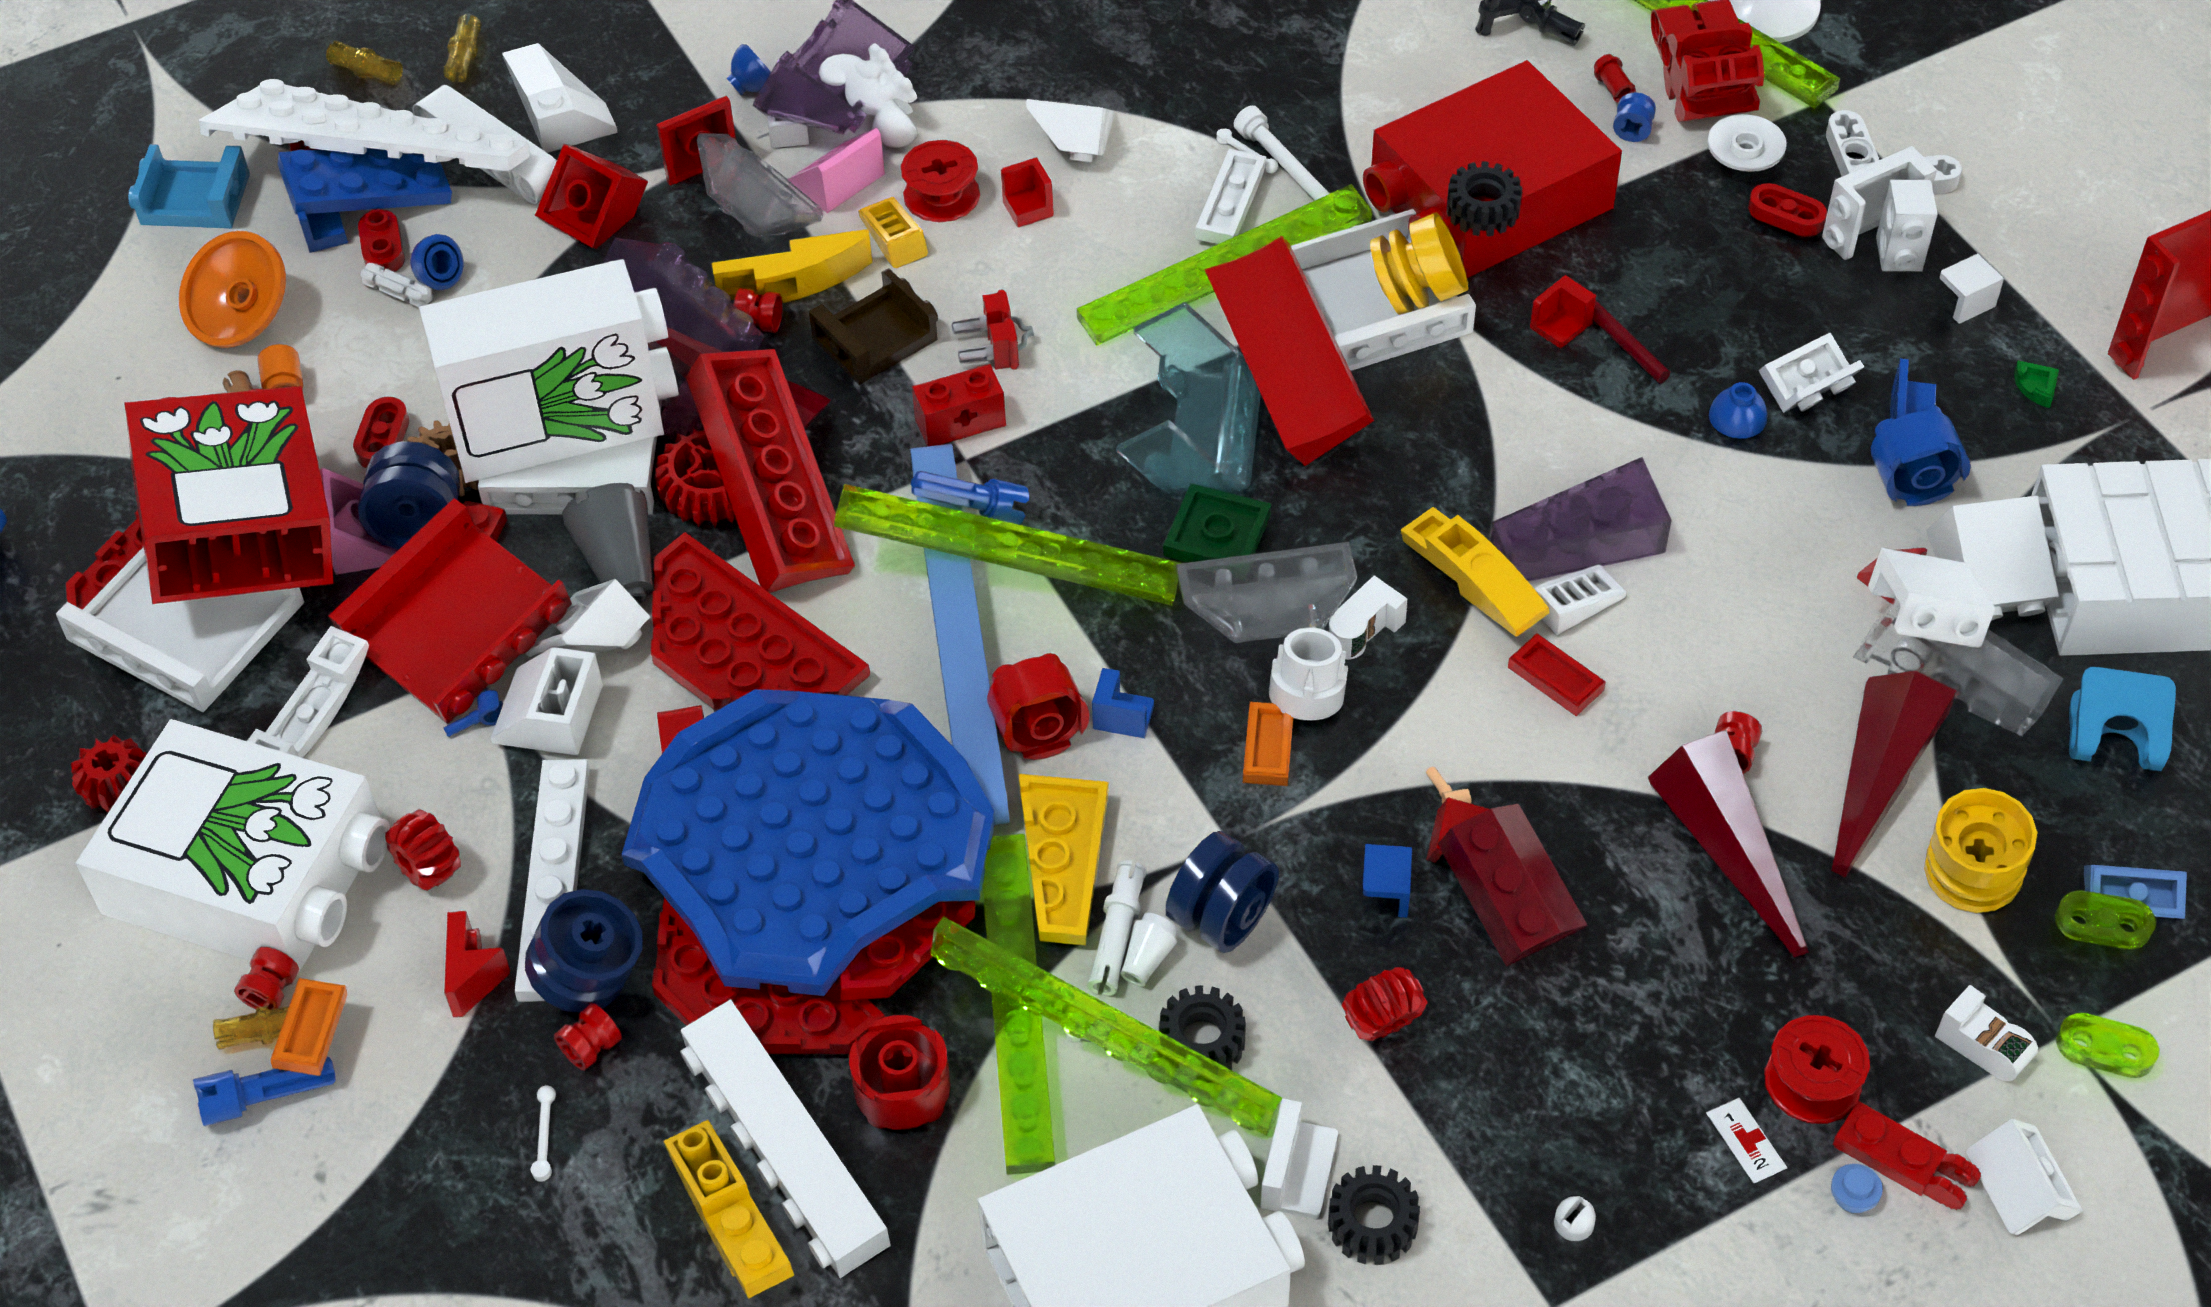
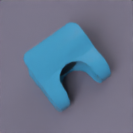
M2100 667L2086 669L2081 678V689L2075 691L2070 700V757L2076 760L2091 762L2092 755L2096 752L2101 741V735L2119 733L2133 741L2138 750L2139 764L2143 769L2162 771L2169 758L2172 746V725L2176 698L2174 682L2169 677Z

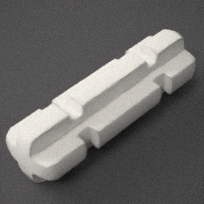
M367 263L365 269L361 270L360 276L364 285L374 289L379 288V291L405 302L409 301L410 304L417 307L428 305L433 300L432 288L418 281L415 282V280L389 269L384 270V267L375 263Z

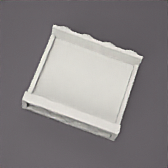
M1414 209L1291 246L1350 371L1473 333L1476 304L1469 294L1460 297L1456 295L1441 302L1432 292L1431 288L1428 287V307L1419 309L1414 304V311L1398 315L1380 287L1374 269L1370 240L1383 235L1389 241V232L1398 229L1407 241L1411 243L1408 221L1412 215L1416 214Z
M667 399L658 401L660 413L661 406H667ZM657 436L481 479L478 483V490L482 504L503 508L506 514H562L564 508L572 499L575 498L577 504L587 499L586 491L591 488L610 483H629L634 486L636 492L639 493L640 489L644 492L647 500L648 514H653L654 498L651 489V478Z
M143 547L83 610L67 602L56 613V616L68 641L204 713L304 604L300 588L152 604Z

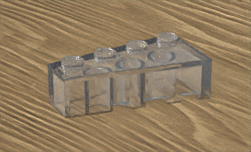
M1896 596L1873 624L1853 655V658L1866 664L1872 658L1889 666L1887 674L1916 670L1957 690L1954 699L1957 698L1966 702L1969 712L2020 736H2023L2042 716L2063 681L2062 677L2049 670L2047 666L2037 662L1989 629L1982 646L1978 648L1898 634L1894 628L1900 610V602Z

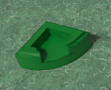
M2017 360L2014 378L2019 390L2034 403L2047 408L2051 407L2059 369Z

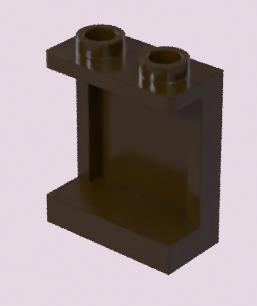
M890 268L881 272L883 286L879 290L835 315L823 304L809 311L812 339L858 385L938 340L936 327L938 314L934 306L928 300L923 301L913 291L910 283L905 278H899Z

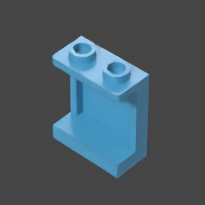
M150 144L145 158H142L139 162V174L135 185L130 187L128 195L129 205L132 209H135L140 225L232 229L250 176L242 147L226 146L220 162L165 160L159 145Z

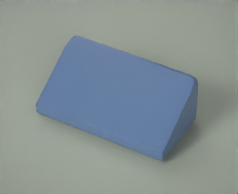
M2103 865L2084 866L2087 912L2185 919L2187 872Z

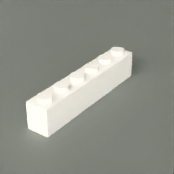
M728 1000L681 1029L686 1048L682 1049L680 1053L686 1065L694 1076L702 1072L710 1085L705 1088V1091L712 1104L719 1113L728 1110L736 1122L730 1126L736 1140L744 1151L750 1148L754 1149L761 1160L756 1164L759 1174L770 1190L777 1186L780 1188L787 1199L781 1203L782 1207L795 1228L798 1229L804 1225L812 1236L813 1240L808 1242V1246L820 1266L824 1269L831 1264L839 1278H842L890 1247L887 1227L732 1000Z

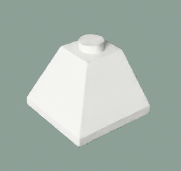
M1027 99L1026 108L1060 151L1070 152L1069 160L1092 162L1093 155H1104L1114 111L1100 107Z
M616 579L576 592L570 598L572 605L567 609L564 617L559 622L551 624L537 638L534 646L525 654L528 657L538 656L551 647L591 653H603L620 647L626 650L642 636L643 632L640 628L650 616Z

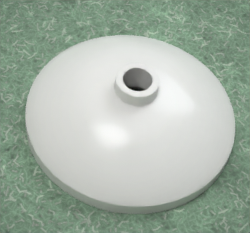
M1729 0L1739 23L1750 24L1753 31L1751 42L1767 44L1791 41L1806 34L1817 22L1821 7L1820 0Z

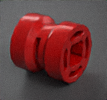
M739 288L733 304V324L735 328L750 329L752 326H757L764 332L776 333L782 318L783 301L781 294L766 292L763 295H759L754 290Z
M1737 711L1726 712L1719 717L1715 733L1727 730L1740 768L1744 774L1752 767L1755 757L1753 748L1757 747L1763 732L1762 726L1757 719L1749 714Z
M260 947L250 960L251 970L249 974L241 976L234 992L247 1006L261 1012L274 1013L278 1010L284 999L283 989L285 986L293 983L299 972V967L285 953L269 947Z
M593 1003L579 1013V1023L576 1022L573 1025L566 1024L554 1034V1040L562 1053L571 1063L583 1071L596 1062L597 1054L601 1051L600 1048L611 1049L622 1039V1035L614 1021L602 1008Z

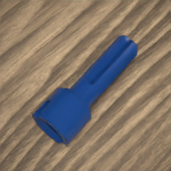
M924 471L916 472L911 480L910 485L912 486L911 491L913 495L976 509L986 521L1015 527L1019 526L1026 517L1023 511L1012 509L1014 501L1021 503L1029 501V492L1024 485L998 479H990L982 485Z
M326 1057L320 1076L273 1069L239 1077V1073L234 1074L233 1070L195 1078L193 1079V1084L199 1101L198 1107L203 1126H208L243 1117L242 1112L247 1111L246 1106L332 1085L336 1081V1075L331 1058Z

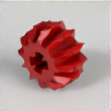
M115 734L105 743L95 738L94 747L91 749L79 748L80 759L71 762L72 785L77 795H80L91 809L101 806L108 813L147 755L132 738L121 741Z
M421 809L413 813H407L385 832L387 850L392 854L393 862L401 869L402 875H406L413 885L419 886L421 889L428 891L434 886L438 887L452 877L453 873L461 867L459 849L454 845L453 837L445 830L444 824H440L431 813Z
M1395 967L1390 971L1384 970L1376 976H1371L1367 981L1357 984L1356 989L1347 993L1341 1006L1346 1013L1345 1018L1351 1030H1355L1359 1039L1374 1041L1379 1037L1385 1038L1390 1033L1398 1032L1402 1027L1411 1024L1413 1019L1422 1015L1427 1001L1423 995L1424 990L1418 979L1413 977L1411 971L1402 967Z

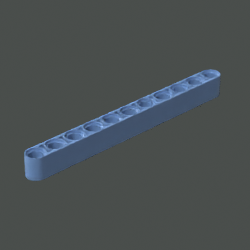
M952 444L910 449L913 478L916 472L924 471L958 479ZM916 496L952 746L965 758L994 809L995 825L1010 823L996 723L987 703L990 685L962 506Z

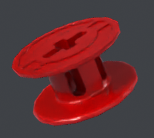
M927 141L915 146L904 156L901 163L902 178L907 183L903 192L905 206L913 215L926 221L938 223L954 221L968 215L977 206L980 198L979 185L975 180L978 171L977 157L968 147L954 141Z
M1806 1015L1791 1020L1777 1032L1772 1044V1054L1764 1070L1765 1087L1774 1104L1790 1117L1805 1123L1828 1124L1843 1119L1853 1110L1860 1098L1862 1085L1865 1083L1870 1070L1869 1051L1857 1032L1846 1023L1834 1018Z

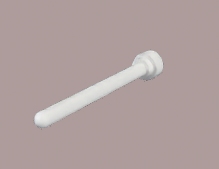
M1248 106L1239 112L1234 120V128L1244 139L1258 141L1342 230L1358 225L1357 221L1268 130L1267 117L1258 107Z

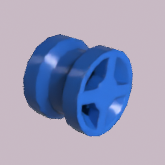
M1634 92L1622 96L1619 100L1617 115L1613 123L1614 132L1619 138L1630 142H1639L1646 139L1651 133L1652 120L1655 117V102L1643 93Z

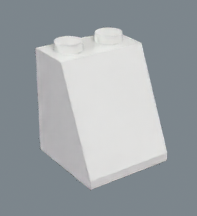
M2038 495L1955 505L1927 529L1928 538L1936 558L1966 563L1995 607L1991 620L2003 617L2002 612L2018 610L2019 616L2043 613L2046 611L2045 606L2059 597Z

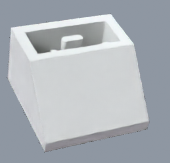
M551 647L516 669L491 736L492 743L578 756L603 686L595 653Z

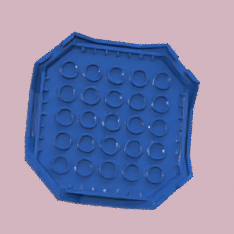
M754 689L678 732L644 777L622 851L624 866L645 873L695 933L724 986L760 990L761 983L788 986L789 993L825 996L840 974L843 973L862 948L939 901L980 900L985 875V860L987 850L990 849L995 815L994 809L965 758L912 703L889 699L801 691Z

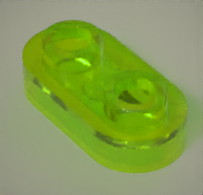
M2082 890L2073 891L2065 895L2055 913V922L2058 929L2068 938L2123 949H2137L2144 946L2156 927L2154 913L2145 903L2136 899ZM2072 916L2082 917L2086 924L2075 922ZM2120 924L2130 925L2134 932H2126L2121 928Z
M2075 1013L2066 1017L2056 1036V1044L2060 1053L2071 1062L2129 1078H2140L2150 1073L2159 1057L2158 1042L2148 1031L2140 1027L2087 1013ZM2074 1040H2080L2087 1045V1047L2076 1043ZM2123 1053L2133 1055L2136 1060L2125 1057Z

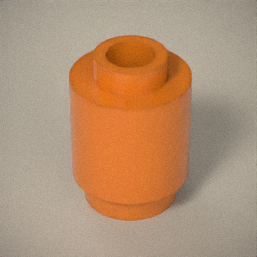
M275 344L266 347L259 353L257 361L262 389L302 386L303 390L304 384L299 354L293 347Z

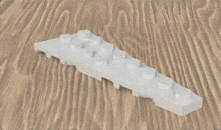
M277 79L262 81L258 87L238 95L237 99L199 120L200 134L204 136H210L219 130L233 132L234 139L244 141L248 138V135L269 136L270 144L278 145L304 140V145L310 146L313 149L365 154L367 152L366 148L387 150L388 157L400 159L402 153L424 154L425 162L437 163L459 158V164H465L467 167L510 171L530 157L529 143L515 140L508 134L494 135L482 132L475 126L461 127L448 124L441 118L427 119L415 116L411 111L407 110L394 111L381 108L379 104L374 102L360 103L348 100L344 95L318 93L311 87L297 88L285 85L283 81Z

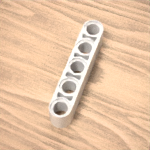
M442 85L413 105L415 116L427 119L441 118L448 124L461 127L475 126L482 132L494 135L508 134L515 140L528 142L530 157L510 171L480 169L529 203L536 204L541 201L557 161L551 155L447 85Z

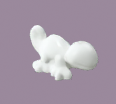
M876 43L872 44L868 49L870 60L867 61L851 54H838L826 58L819 69L821 81L831 86L845 84V96L848 103L857 111L875 116L872 129L877 127L884 145L900 148L913 143V140L917 137V128L907 116L913 112L908 102H914L917 99V95L913 90L911 81L905 78L900 71L896 70L885 49L880 48Z

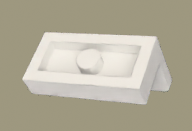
M1282 1098L1262 1182L1261 1208L1310 1219H1319L1338 1140V1131L1334 1128L1301 1122L1302 1102Z
M2010 1119L1967 1149L1966 1153L1971 1163L1979 1168L1981 1172L1980 1180L2009 1233L2020 1235L2047 1216L2068 1221L2083 1211L2036 1126Z

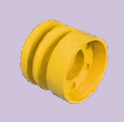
M1437 212L1410 223L1411 243L1407 241L1398 229L1389 232V241L1383 235L1370 240V249L1378 282L1398 315L1414 311V304L1419 309L1428 307V287L1431 288L1432 292L1441 302L1468 291L1467 276L1460 254L1448 227Z
M1987 788L1964 790L1949 798L1938 812L1933 835L1931 836L1926 853L1924 870L1929 886L1941 900L1956 909L1974 913L1996 911L2012 902L2022 887L2027 867L2035 850L2037 830L2032 815L2020 801L2004 792Z

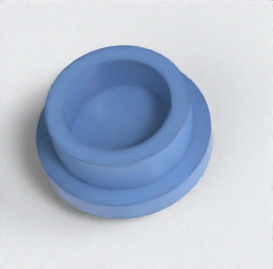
M1861 1164L1842 1166L1835 1172L1831 1182V1192L1837 1204L1842 1209L1851 1213H1862L1874 1208L1880 1201L1883 1192L1879 1176L1872 1169Z

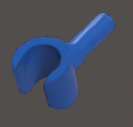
M488 690L479 694L477 697L478 710L470 712L469 715L443 727L447 736L450 737L480 722L490 726L496 725L503 706V701H499L498 693L494 690Z

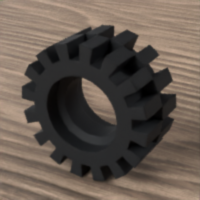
M1482 161L1481 167L1477 168L1475 162L1468 164L1467 170L1460 167L1457 169V175L1452 174L1448 186L1446 212L1448 217L1451 216V223L1454 226L1460 223L1461 231L1466 233L1469 228H1472V235L1479 236L1480 230L1486 231V236H1494V229H1497L1500 234L1504 233L1507 230V226L1512 228L1515 225L1516 219L1519 218L1522 197L1521 181L1518 176L1513 177L1514 171L1509 168L1502 172L1503 165L1498 163L1495 164L1494 168L1488 167L1489 162ZM1486 196L1495 200L1479 201L1473 197Z
M1203 985L1195 986L1194 995H1190L1188 989L1185 988L1179 991V1001L1173 995L1167 1000V1009L1162 1007L1160 1013L1159 1044L1161 1055H1165V1062L1170 1068L1177 1063V1073L1184 1077L1188 1069L1193 1070V1079L1201 1080L1202 1071H1208L1210 1080L1218 1078L1219 1067L1226 1074L1232 1070V1061L1236 1064L1239 1063L1242 1058V1050L1244 1051L1246 1020L1245 1016L1243 1017L1241 1005L1237 1003L1233 1006L1234 997L1227 992L1221 999L1220 988L1213 986L1211 987L1210 994H1203ZM1209 1022L1216 1025L1220 1029L1221 1034L1217 1040L1201 1044L1188 1040L1183 1032L1186 1026L1192 1023Z
M1373 1165L1372 1174L1367 1175L1364 1166L1358 1167L1355 1171V1178L1347 1172L1341 1177V1185L1336 1183L1332 1189L1328 1214L1329 1232H1332V1241L1336 1247L1343 1243L1342 1253L1350 1258L1354 1251L1357 1252V1262L1366 1264L1367 1255L1374 1256V1265H1382L1384 1263V1255L1387 1254L1391 1262L1399 1259L1400 1249L1407 1253L1411 1248L1412 1239L1415 1240L1420 1215L1418 1194L1416 1190L1410 1192L1411 1182L1406 1177L1397 1182L1398 1172L1391 1168L1388 1175L1384 1176L1381 1175L1382 1166ZM1378 1202L1390 1208L1393 1219L1386 1227L1369 1228L1356 1220L1354 1212L1362 1203Z

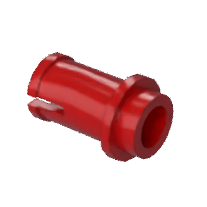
M1606 54L1595 62L1594 76L1598 81L1605 84L1615 102L1619 103L1622 96L1636 92L1635 85L1623 71V63L1620 58Z

